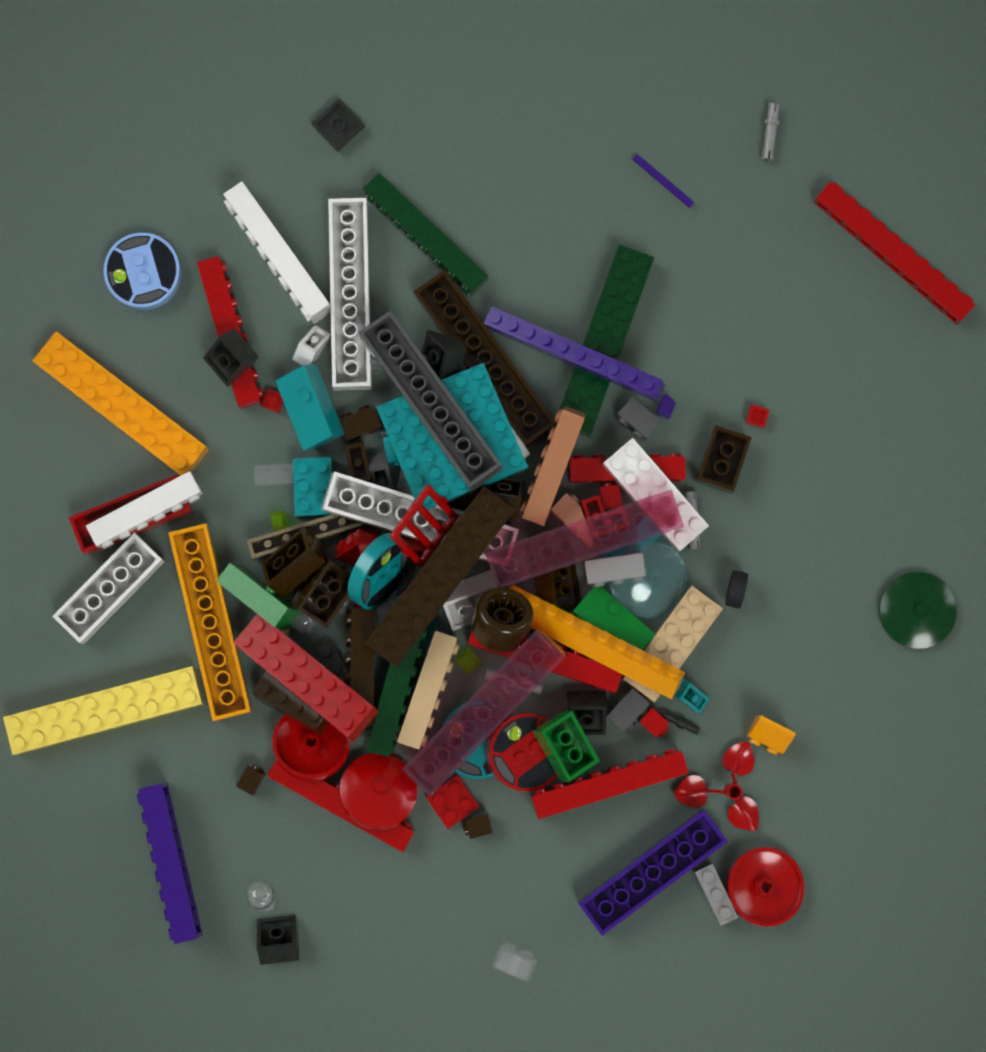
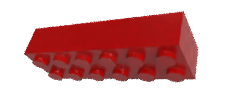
M176 474L69 517L82 554L89 555L103 549V547L99 548L95 545L86 525L179 476ZM187 502L182 505V509L176 512L170 511L165 514V518L156 522L152 520L147 523L148 526L139 531L135 529L130 532L131 535L122 540L118 538L113 543H119L129 539L134 533L139 535L194 513L191 504Z

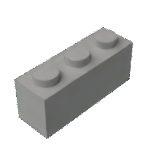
M644 552L585 560L588 584H593V587L604 586V582L612 581V584L624 583V579L630 578L632 582L641 581L644 576H647Z
M708 863L693 870L717 923L722 926L737 919L738 916L713 864Z

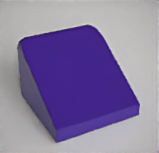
M663 395L656 415L670 419L676 402L668 395Z

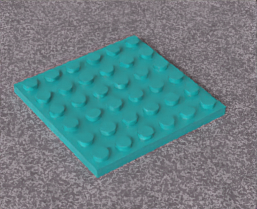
M484 363L441 380L502 464L503 471L477 489L528 469ZM402 396L376 406L414 500L426 485H430L440 496L445 497L448 501L470 493ZM429 495L422 503L427 510L438 506Z

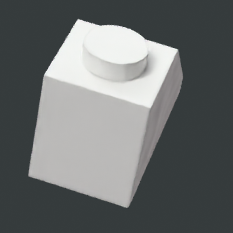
M315 325L299 342L293 360L302 366L313 364L321 354L331 334Z

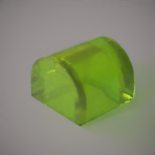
M285 511L271 512L270 518L273 532L288 528Z
M469 648L455 660L467 675L482 662Z

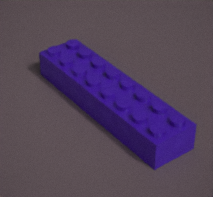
M168 783L141 788L137 794V800L139 805H142L144 811L141 813L143 824H147L148 832H146L147 842L152 845L153 851H150L152 862L156 863L157 867L155 871L156 881L161 884L162 890H159L161 901H164L166 909H164L165 920L170 923V929H168L169 938L174 941V944L197 939L203 933Z
M701 809L581 899L578 904L601 936H603L728 841L705 810Z

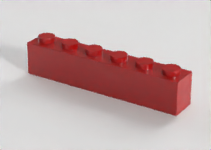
M679 453L669 454V457H661V454H650L652 461L671 482H684L686 480L685 456L680 457ZM573 455V458L569 460L570 483L617 482L602 466L609 459L604 458V455H592V458H585V455Z

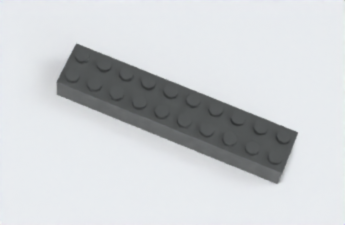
M391 311L358 332L364 345L470 492L503 471L502 464Z

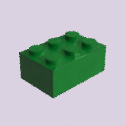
M563 710L532 730L560 781L570 782L600 762L573 711Z

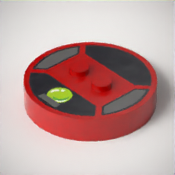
M515 713L502 719L493 728L486 744V760L491 773L501 784L517 791L531 792L547 786L556 778L557 774L532 731L548 721V719L532 713Z

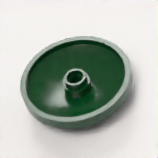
M911 572L899 576L885 588L880 598L879 618L883 629L892 640L907 648L924 649L937 645L950 634L956 621L957 606L952 591L941 579L932 574Z

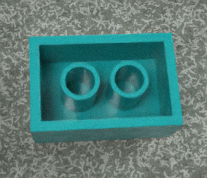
M331 457L293 459L294 509L296 518H318L332 515V513L321 510L333 473V459Z

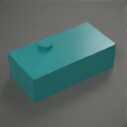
M317 364L303 365L275 380L303 451L317 449L345 434Z

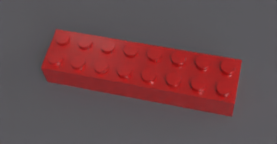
M258 614L233 642V644L352 742L357 739L379 712L284 633L273 627Z
M473 631L468 641L470 646L611 693L617 692L622 674L591 658L583 657V654L572 650L570 653L564 651L565 647L553 644L552 647L546 645L545 640L536 637L535 640L527 638L522 646L510 652H497L484 647L477 641Z
M676 748L663 751L664 755L662 756L652 754L646 756V760L639 762V759L626 762V767L621 768L620 765L608 768L609 772L603 774L602 771L590 773V778L583 779L580 776L571 780L572 783L567 785L561 782L552 785L553 789L546 791L545 788L536 790L534 795H531L537 818L542 819L688 774L683 753L680 750L677 751Z

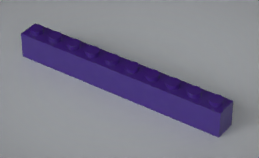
M491 307L484 321L485 326L493 332L652 401L658 402L665 387L664 382L660 378L497 308Z

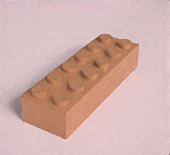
M564 406L563 410L559 409L554 420V422H557L556 428L552 427L547 439L551 441L550 445L544 447L541 455L544 461L539 463L534 476L537 479L532 481L527 492L530 498L525 499L520 511L524 513L523 519L542 526L545 525L586 413L568 406Z

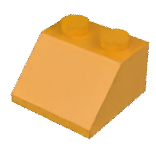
M758 715L755 717L746 737L750 738V743L758 747L762 744L768 747L766 751L777 756L778 753L784 754L796 733L762 715Z

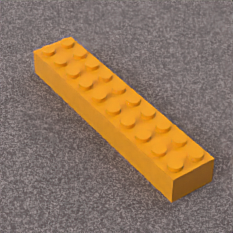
M57 331L32 360L37 366L180 476L189 471L192 472L209 451L204 444Z
M205 523L168 532L212 721L251 713L253 709L239 650L233 644L236 637L224 587L216 582L221 574L209 525Z

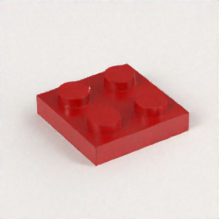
M458 775L426 797L447 829L479 808V805Z

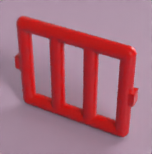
M430 485L424 487L390 534V538L401 549L400 552L404 556L409 557L418 567L424 566L458 519V515L447 504L448 500L440 496ZM428 495L449 517L443 526L422 505ZM417 511L438 532L432 541L411 521V518ZM405 527L426 547L421 557L399 536Z

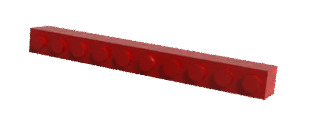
M830 182L814 200L813 203L956 325L976 305L969 295L963 294L958 290L959 288L955 283L947 281L941 271L933 269L927 259L919 257L913 247L908 244L905 245L899 235L894 232L891 233L886 229V225L881 220H876L872 217V213L867 208H862L858 205L857 200L853 196L845 194L839 184Z

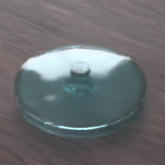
M640 541L626 548L620 555L644 552L647 576H644L641 581L632 582L631 578L624 579V583L612 584L611 581V588L616 600L633 615L645 618L658 617L672 610L681 600L687 585V571L680 555L670 546L658 541Z

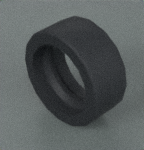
M737 570L732 571L726 594V606L741 608L746 591L748 573Z

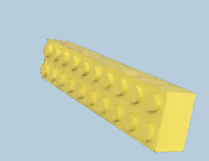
M191 666L5 716L3 719L12 755H19L204 705L205 703L196 668Z

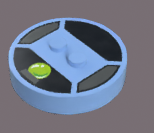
M134 233L121 238L111 247L104 262V279L108 289L120 303L132 309L151 310L164 305L174 296L181 282L182 269L176 252L167 241L151 233Z

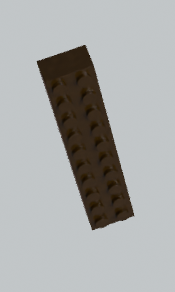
M445 270L414 291V297L441 334L458 339L466 347L463 359L465 367L469 369L484 363L509 424L526 448L548 433L552 427H556L557 423L554 422L547 409Z
M484 486L365 644L397 668L515 509Z

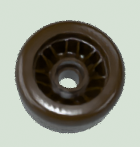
M508 588L491 589L485 592L476 604L471 622L473 634L480 644L490 650L497 652L516 650L528 638L534 618L533 608L528 599L515 590Z

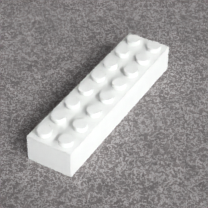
M241 181L225 192L223 195L226 200L223 202L232 216L236 215L234 218L242 231L247 230L245 233L252 245L255 246L257 244L256 249L264 261L268 260L267 264L274 276H280L278 280L284 290H290V298L296 306H301L300 310L306 321L309 322L311 320L313 324H316L330 314L331 306L244 183Z

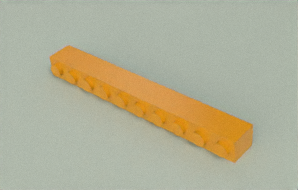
M513 584L509 588L521 593L530 602L534 612L532 629L672 700L685 674L684 671Z

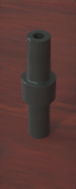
M667 711L663 714L664 719L676 724L675 726L682 730L684 728L696 735L700 731V727L687 722V719L684 717H677Z

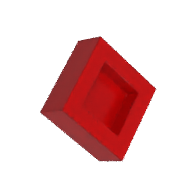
M267 388L261 407L279 414L283 405L281 394Z
M751 404L745 424L764 429L770 410Z

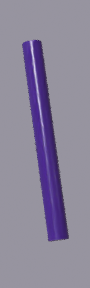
M638 154L635 155L632 160L687 207L690 208L694 204L689 197Z

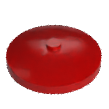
M284 715L274 729L272 750L277 763L286 773L301 780L317 781L330 777L343 766L349 754L350 739L331 723L327 725L320 736Z
M369 753L355 759L346 768L339 786L340 802L346 814L358 825L372 830L390 829L402 823L412 812L417 800V783L410 768L399 758L393 755L387 757L376 753Z
M770 847L749 850L734 862L727 878L728 897L735 912L742 919L753 925L763 927L780 925L795 915L803 901L805 886L802 872L797 863L781 850Z

